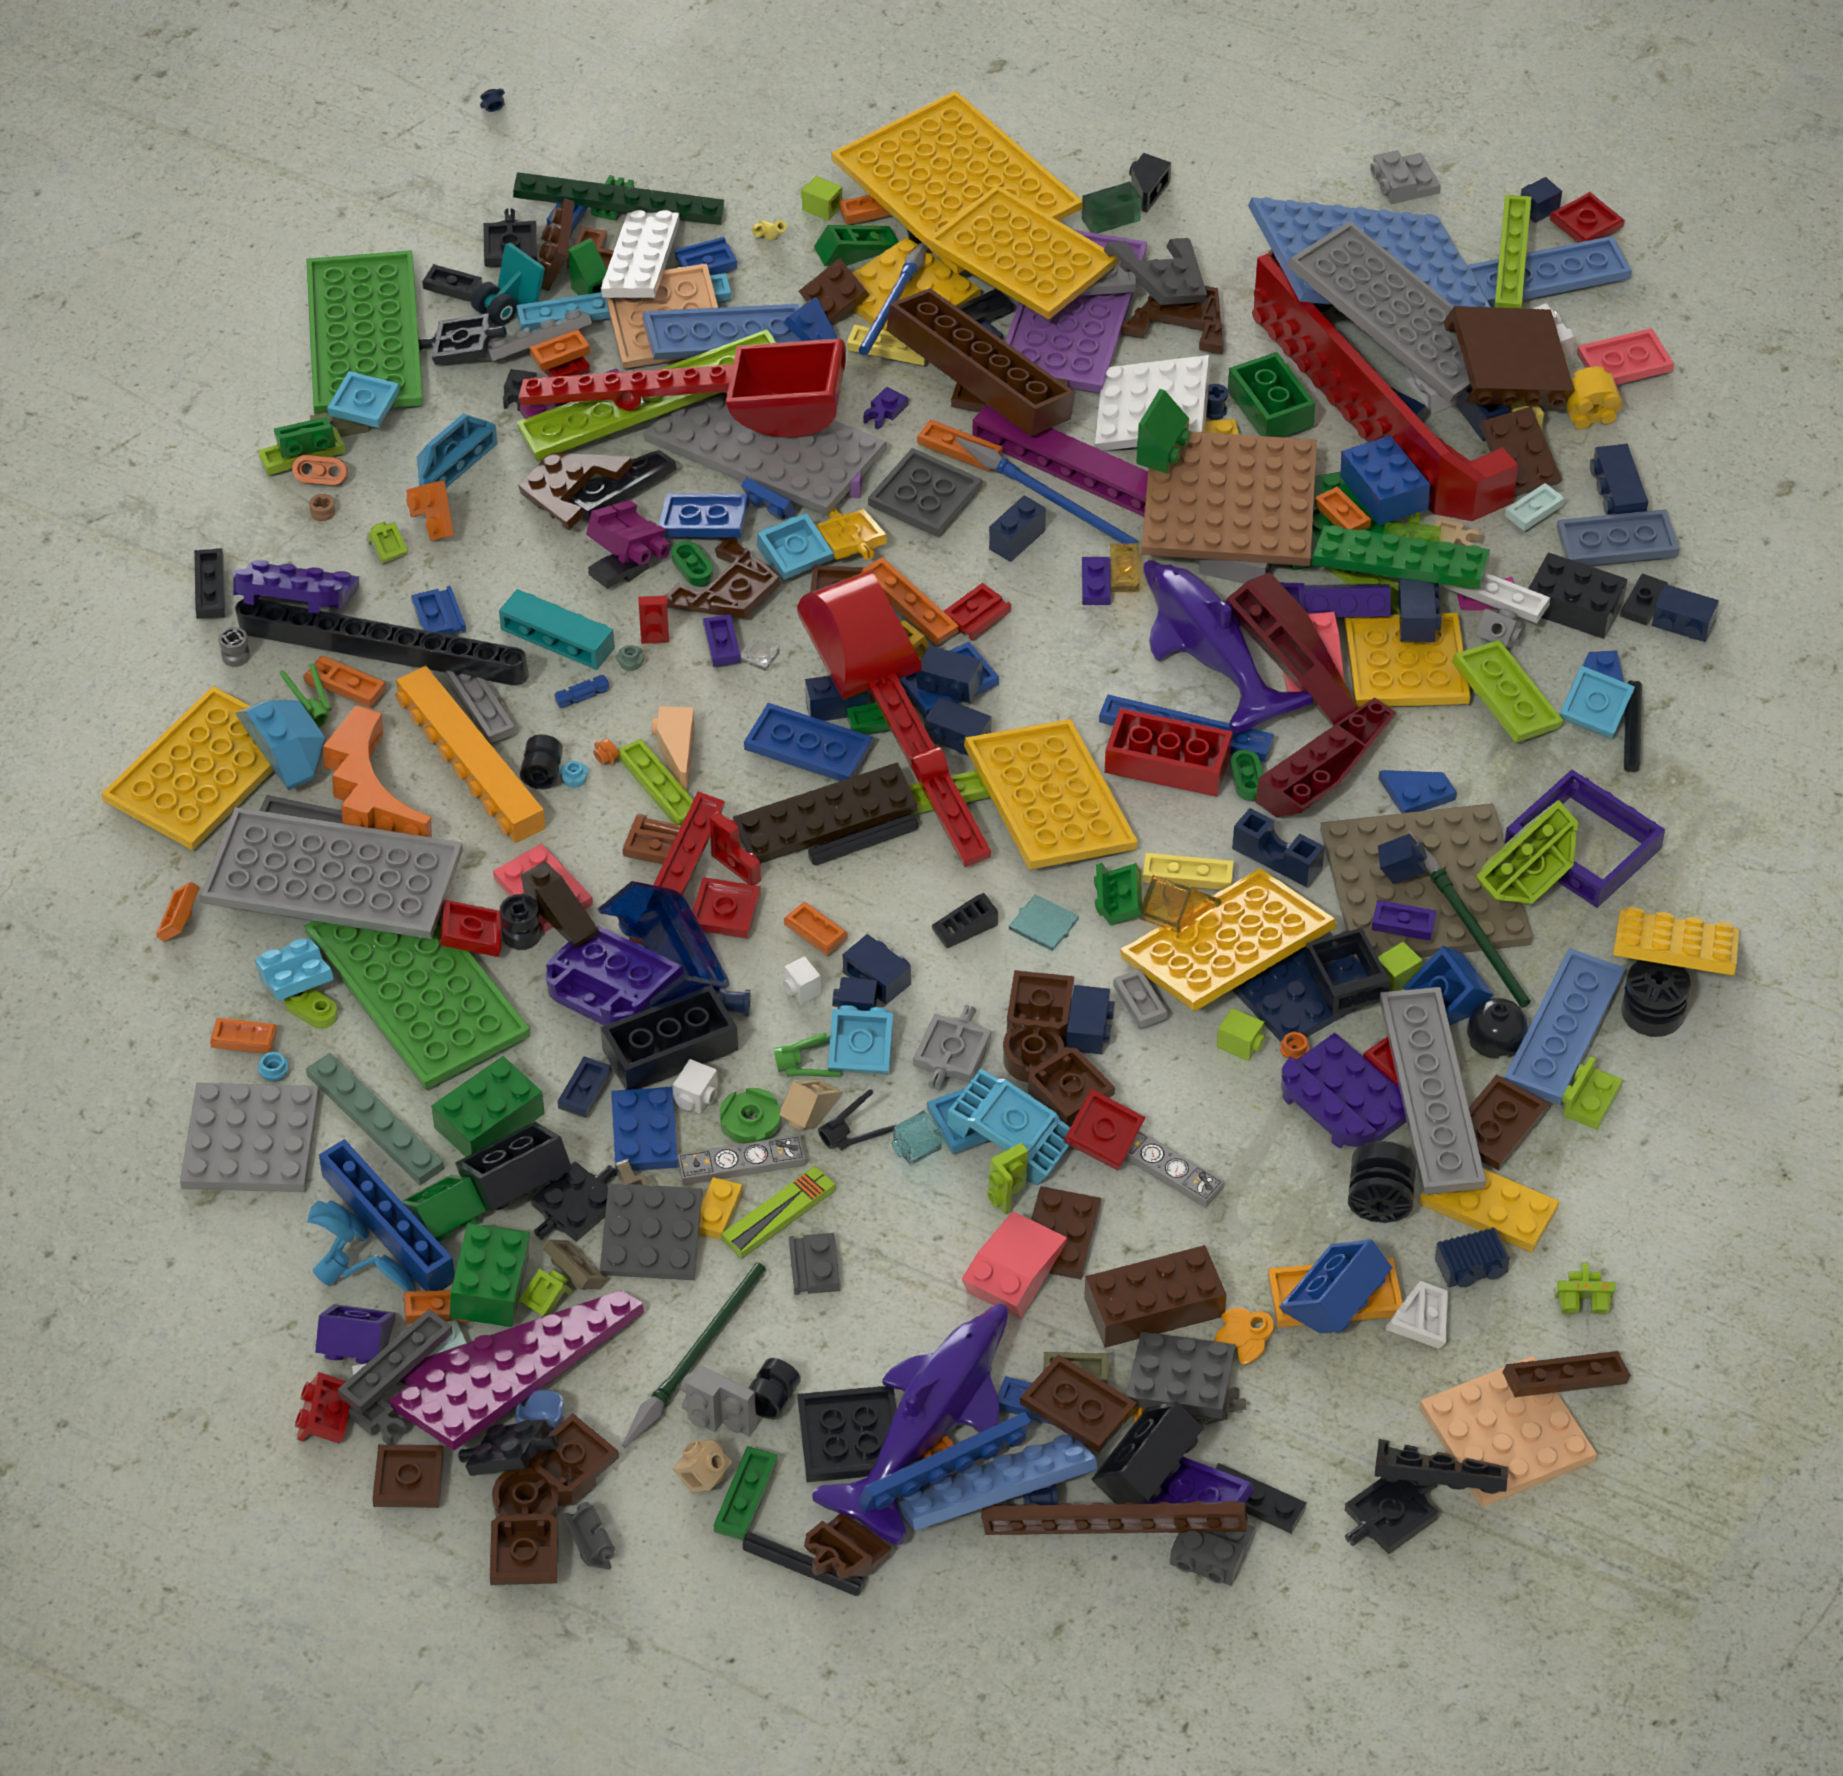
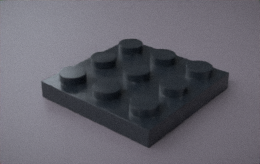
M878 1386L797 1394L806 1483L867 1477L877 1463L881 1448L897 1410L894 1388Z

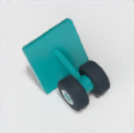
M512 243L505 244L498 286L492 282L480 284L471 296L472 308L480 314L489 313L493 320L492 323L495 325H506L515 316L517 303L520 305L539 301L545 270L544 266Z

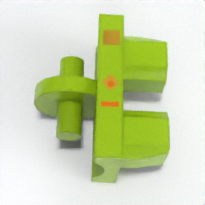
M1581 1262L1580 1271H1569V1281L1558 1280L1557 1287L1554 1288V1298H1559L1561 1313H1578L1580 1310L1579 1299H1591V1313L1608 1314L1611 1299L1616 1291L1615 1282H1600L1601 1272H1589L1588 1262Z

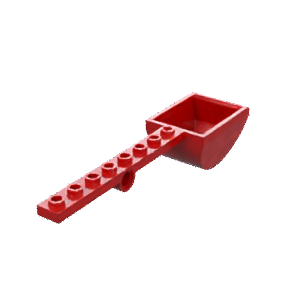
M842 339L737 346L734 363L731 365L523 379L518 398L521 406L613 399L617 407L630 411L639 407L641 397L727 392L726 405L728 411L741 425L755 432L770 436L802 437L822 431L836 417L846 364V346Z
M866 571L803 595L797 605L798 616L842 699L844 700L870 690L964 868L991 858V850L949 774L948 764L943 751L939 746H934L899 681L900 678L921 671L922 663L873 571Z

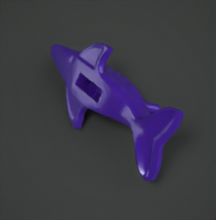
M1148 560L1144 563V575L1158 607V616L1152 626L1149 638L1150 649L1154 658L1160 661L1174 652L1184 651L1205 666L1228 677L1239 688L1241 695L1237 710L1229 723L1232 733H1241L1270 718L1312 703V694L1305 691L1280 692L1265 685L1256 670L1239 628L1241 625L1232 615V608L1226 605V601L1221 600L1202 580L1189 570L1177 568L1171 564L1164 565L1154 560Z
M995 1304L980 1316L961 1324L950 1333L934 1353L913 1356L903 1360L888 1371L882 1380L883 1385L904 1391L905 1393L895 1412L876 1465L867 1478L851 1484L821 1485L813 1491L812 1499L814 1502L826 1509L858 1520L879 1537L896 1546L903 1544L907 1532L898 1511L896 1499L884 1509L877 1510L875 1508L864 1513L858 1501L865 1486L910 1466L921 1455L938 1444L956 1426L967 1425L980 1433L999 1423L1000 1406L991 1380V1365L1007 1324L1008 1309L1004 1304Z

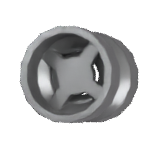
M230 627L220 633L219 645L223 662L231 667H239L247 663L250 659V651L246 632L238 627Z

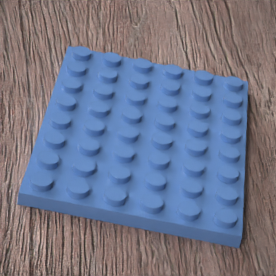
M1251 197L1248 207L1300 302L1331 304L1286 266L1290 258L1351 221L1452 306L1491 307L1438 216L1432 214L1419 215L1410 212H1390L1385 209L1370 210L1364 207L1351 208L1337 204L1332 206L1316 202L1302 203L1294 200L1283 201L1273 200L1268 197Z

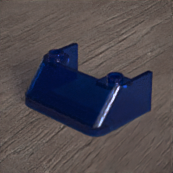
M631 881L598 908L600 914L617 917L619 928L626 936L641 939L646 949L682 965L683 975L679 976L647 1002L649 1007H655L709 985L713 986L717 995L720 992V988L726 989L729 987L730 983L725 971L688 902L678 891Z

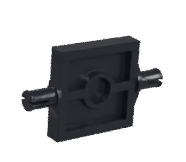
M509 208L504 211L505 220L483 223L485 267L501 266L505 244L512 243L537 261L536 221L515 220V210L510 208L509 215Z
M489 313L439 321L434 336L418 339L419 350L433 348L432 360L435 365L476 360L486 357L488 344L491 339L506 337L507 331L505 326L491 328L493 320Z
M574 1161L571 1164L572 1170L564 1173L561 1179L550 1182L532 1198L531 1205L543 1214L545 1221L534 1229L535 1235L540 1240H543L556 1229L566 1233L575 1242L579 1241L605 1218L608 1193L606 1184L617 1176L615 1168L608 1165L596 1176Z
M545 1419L537 1421L524 1420L518 1424L511 1425L497 1424L488 1429L478 1446L460 1449L458 1457L460 1462H467L465 1467L470 1476L524 1469L531 1458L543 1450L557 1449L559 1440L555 1435L546 1437L550 1428Z
M1380 1478L1345 1503L1344 1511L1358 1524L1355 1529L1345 1534L1347 1542H1350L1351 1546H1355V1544L1367 1536L1373 1539L1387 1554H1390L1437 1520L1438 1511L1427 1502L1425 1494L1438 1485L1433 1483L1430 1486L1415 1485L1407 1480L1389 1482Z

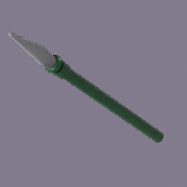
M1408 831V834L1410 833L1411 836L1415 839V841L1417 843H1420L1418 839L1410 831ZM1425 848L1427 859L1424 860L1425 869L1431 875V881L1445 895L1521 1008L1528 1006L1531 1000L1454 889L1447 872L1440 868L1436 859Z
M756 1263L668 1379L664 1380L657 1390L652 1393L650 1399L640 1405L622 1444L624 1448L661 1418L663 1408L668 1405L669 1400L677 1390V1386L766 1271V1268L761 1263Z

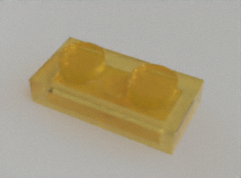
M1138 543L1110 544L1111 592H1139Z

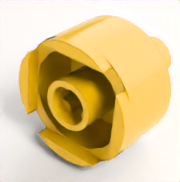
M1599 366L1587 367L1573 373L1575 378L1572 379L1575 391L1565 403V407L1577 429H1585L1592 423L1602 422L1603 424H1610L1617 419L1616 414L1622 406V399L1610 371L1605 372L1604 368Z

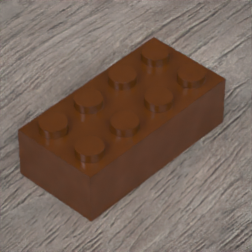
M1206 1245L1085 1276L1084 1299L1104 1348L1137 1340L1140 1338L1141 1332L1160 1334L1221 1318L1226 1308L1227 1294Z

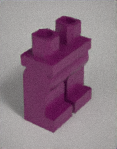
M628 500L614 504L612 507L607 506L591 511L586 535L616 556L619 555L618 560L623 564L632 561L639 566L647 564L651 555L656 556L658 559L667 558L671 544L664 539L666 529L662 526H657L653 521H647L636 512L638 505L633 501Z

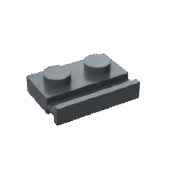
M834 1233L803 1235V1238L795 1239L794 1236H789L794 1295H799V1292L808 1291V1294L840 1291Z

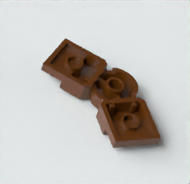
M1014 970L1007 1014V1033L1003 1040L1004 1067L1011 1076L1028 1083V1093L1034 1099L1053 1110L1068 1124L1075 1120L1090 1089L1110 1098L1115 1095V1087L1077 1048L1064 1047L1063 1040L1067 1039L1074 976Z
M573 1413L546 1436H557L559 1440L557 1449L543 1450L531 1458L524 1469L503 1472L493 1486L492 1499L496 1518L491 1521L490 1585L557 1583L559 1530L556 1517L559 1512V1506L574 1505L596 1486V1477L619 1458V1451ZM525 1498H529V1499H530V1500H527V1501H522V1499H525Z

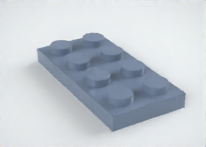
M1666 509L1557 521V531L1565 557L1588 566L1678 557L1679 547Z

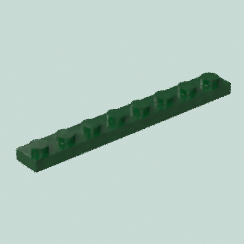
M520 172L516 174L513 189V198L562 204L565 198L573 201L575 206L625 213L642 210L646 213H657L662 210H668L671 213H679L680 220L721 225L724 199Z

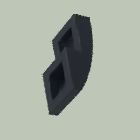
M611 554L588 567V574L606 589H609L622 579H625L627 582L632 581L649 569V564L639 566L634 561L623 564L618 560L619 555Z

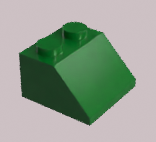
M1163 389L1158 390L1138 424L1136 464L1167 474L1172 464L1178 463L1181 449L1189 444L1192 431L1188 430L1189 417Z
M452 1174L402 1200V1203L437 1241L449 1237L452 1234L451 1230L459 1225L466 1227L467 1223H475L479 1220L478 1215L486 1211L471 1178Z

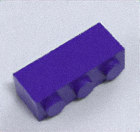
M1390 584L1304 585L1305 611L1308 614L1334 612L1335 617L1391 616Z

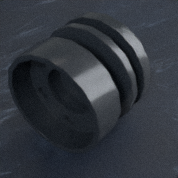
M1637 960L1629 969L1621 1007L1622 1016L1627 1025L1637 1033L1650 1037H1664L1674 1033L1682 1025L1685 1017L1691 987L1689 973L1684 967Z
M1375 1141L1359 1146L1353 1152L1351 1162V1179L1348 1195V1205L1351 1211L1360 1218L1380 1223L1396 1222L1407 1217L1413 1209L1417 1163L1414 1154L1405 1146L1394 1142Z

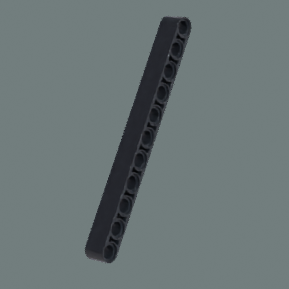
M242 599L235 606L239 628L243 629L248 636L421 668L427 666L429 670L444 673L447 670L454 672L455 675L464 674L471 676V678L478 677L487 681L508 685L523 684L529 677L525 652L517 647L324 611L308 613V608L260 599L254 605L243 603L244 599Z

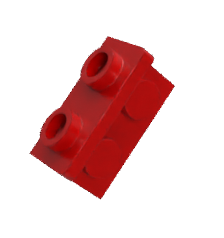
M318 1372L311 1383L308 1381L305 1383L300 1397L304 1401L303 1409H300L295 1421V1427L299 1428L297 1440L304 1441L308 1434L338 1444L343 1440L350 1405L339 1397L337 1389L346 1381Z

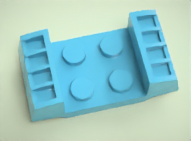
M981 1068L948 1110L947 1126L963 1138L971 1129H974L1005 1151L1022 1142L1029 1151L1026 1180L1035 1185H1038L1049 1174L1069 1147L1063 1141L1070 1127L1062 1122L1054 1111L1006 1079H998Z

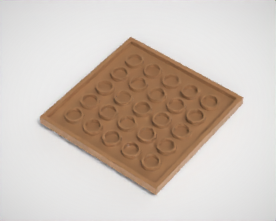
M1192 431L1189 444L1181 449L1178 463L1172 464L1167 474L1148 468L1141 555L1310 566L1317 440Z

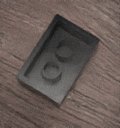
M1548 552L1528 589L1550 597V605L1541 618L1604 639L1624 602L1627 578Z
M536 1121L455 1162L459 1175L471 1178L483 1205L491 1211L506 1208L510 1201L520 1196L534 1193L537 1187L547 1182L557 1181L564 1176V1173L573 1169L561 1136Z
M1177 1401L1146 1407L1091 1480L1115 1504L1151 1502L1161 1492L1162 1488L1160 1485L1163 1481L1180 1467L1179 1460L1182 1456L1190 1452L1199 1441L1197 1436L1204 1428Z

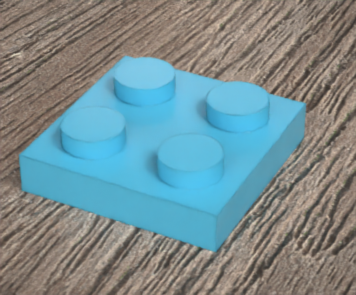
M349 371L327 407L328 416L379 428L400 392L399 383Z
M1581 666L1562 707L1560 717L1563 720L1613 739L1635 686Z

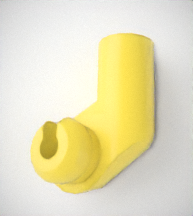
M762 220L758 224L753 225L752 233L757 238L764 236L768 240H774L786 231L787 225L783 220H778L775 223Z

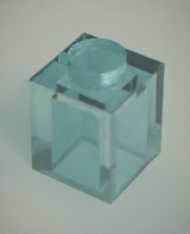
M923 1110L893 1127L892 1147L899 1157H904L911 1166L941 1150V1129Z

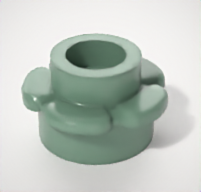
M627 645L619 649L616 659L622 669L635 671L641 667L644 661V654H642L643 651L640 647Z

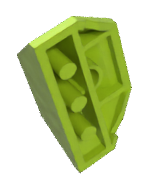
M1559 800L1526 824L1483 865L1475 879L1494 900L1533 904L1574 865L1578 821Z

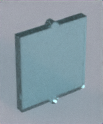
M1035 894L1024 908H1019V914L1010 923L1009 930L1054 951L1063 938L1069 936V931L1079 920V916Z

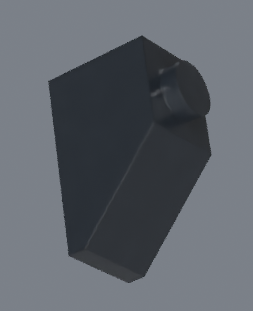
M1144 152L1137 161L1131 164L1129 170L1131 189L1143 212L1147 213L1171 179V162Z

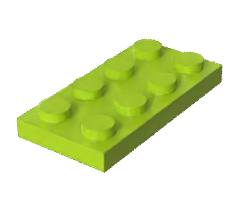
M1500 640L1454 655L1451 662L1515 743L1561 728L1564 720Z

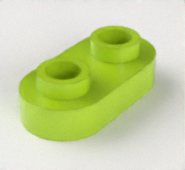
M313 988L284 999L287 1011L313 1027H330L338 1018L335 1002Z

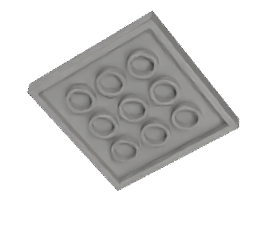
M196 1082L180 1177L181 1189L305 1192L319 1100V1087Z

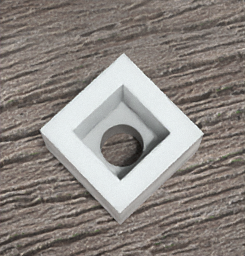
M805 956L784 966V989L789 996H794L800 1005L821 995V976Z

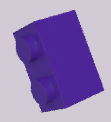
M333 1304L319 1315L315 1353L325 1354L324 1358L329 1360H343L344 1357L356 1358V1363H368L388 1345L396 1312Z

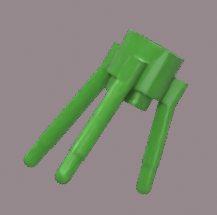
M310 664V670L320 701L315 698L307 700L285 671H280L281 677L304 706L318 728L327 723L330 718L329 711L332 710V707L326 699L315 664Z
M823 1032L792 1044L774 1048L778 1072L786 1070L787 1077L795 1075L840 1077V1071L796 1068V1065L802 1064L800 1051L830 1042V1035L827 1036Z

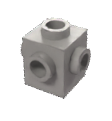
M1485 608L1475 635L1488 640L1487 643L1500 640L1505 647L1513 648L1514 644H1518L1522 637L1523 628H1521L1523 621L1515 619L1517 614L1507 609L1501 608L1497 612Z

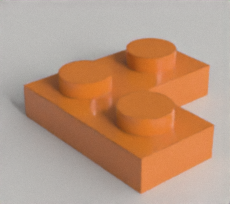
M445 481L433 482L406 490V502L410 510V516L426 515V529L429 533L430 541L454 536Z

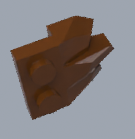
M839 1514L828 1524L822 1520L806 1533L804 1547L810 1553L816 1555L812 1560V1572L815 1576L837 1571V1577L840 1579H851L869 1575L891 1557L892 1551L890 1546L852 1518L843 1514Z

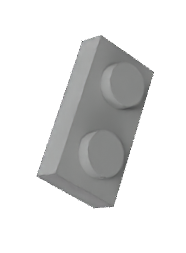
M1141 969L1114 978L1113 986L1139 1029L1167 1019L1166 1009Z

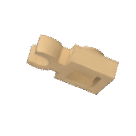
M1438 517L1427 538L1429 541L1475 546L1473 542L1469 541L1476 540L1480 542L1481 535L1475 529L1465 531L1464 523Z

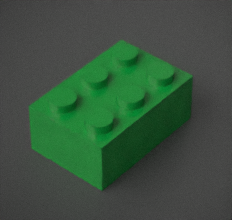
M1278 352L1229 368L1228 393L1260 436L1285 437L1314 427L1316 403Z
M504 1056L431 1105L434 1128L465 1157L531 1124L545 1114L542 1091Z
M467 1223L450 1294V1318L513 1327L529 1257L530 1232Z

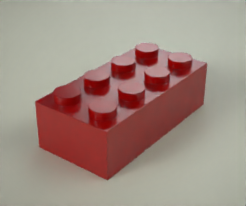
M1120 708L1105 749L1104 773L1217 797L1231 756L1232 731Z

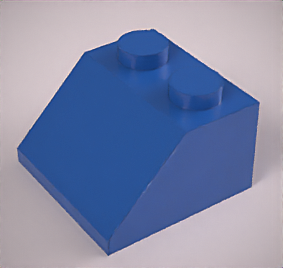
M1442 946L1403 986L1404 990L1440 987L1449 1026L1469 1018L1474 1008L1494 995L1462 952Z

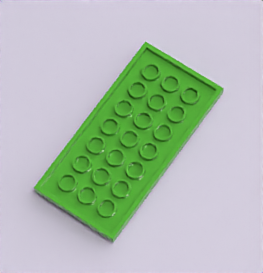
M412 250L306 258L314 414L328 412L327 407L349 371L399 383L400 392L391 408L423 406Z
M441 916L432 939L312 921L304 925L306 935L316 944L320 953L425 1090L530 1037V1028L470 952L440 945Z

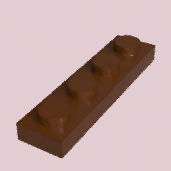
M1618 1351L1506 1364L1502 1372L1514 1397L1627 1384L1631 1377Z

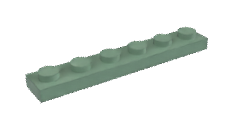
M328 1053L306 1068L307 1076L420 1186L444 1170V1162L331 1053Z

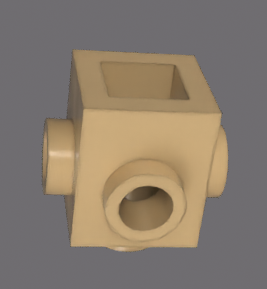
M713 1439L695 1440L684 1448L682 1458L672 1470L691 1492L709 1491L725 1478V1471L732 1461L725 1454L724 1448Z

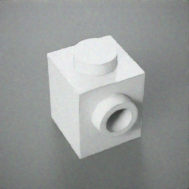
M689 1059L673 1084L674 1104L683 1110H691L702 1114L707 1104L711 1105L716 1098L718 1089L717 1069Z

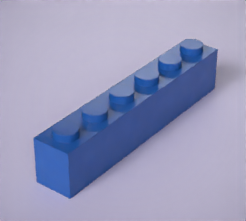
M345 1139L319 1154L322 1177L425 1291H439L454 1281L453 1257Z

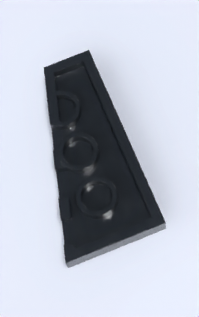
M658 449L632 459L633 466L619 481L602 475L590 479L575 495L570 497L568 502L581 506L584 516L590 519L591 511L607 506L612 507V505L622 502L677 470L676 462Z
M1379 1439L1375 1477H1381L1385 1481L1398 1482L1400 1480H1408L1422 1486H1430L1433 1483L1442 1484L1455 1490H1462L1466 1487L1476 1488L1489 1494H1495L1499 1491L1506 1492L1508 1480L1507 1466L1466 1458L1460 1463L1456 1462V1459L1447 1453L1437 1451L1436 1454L1428 1456L1419 1453V1447L1405 1444L1403 1450L1389 1447L1390 1441Z

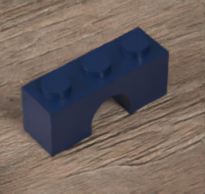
M1249 808L1234 825L1232 849L1307 888L1323 869L1325 846L1302 834H1299L1291 844L1286 843L1275 832V820Z

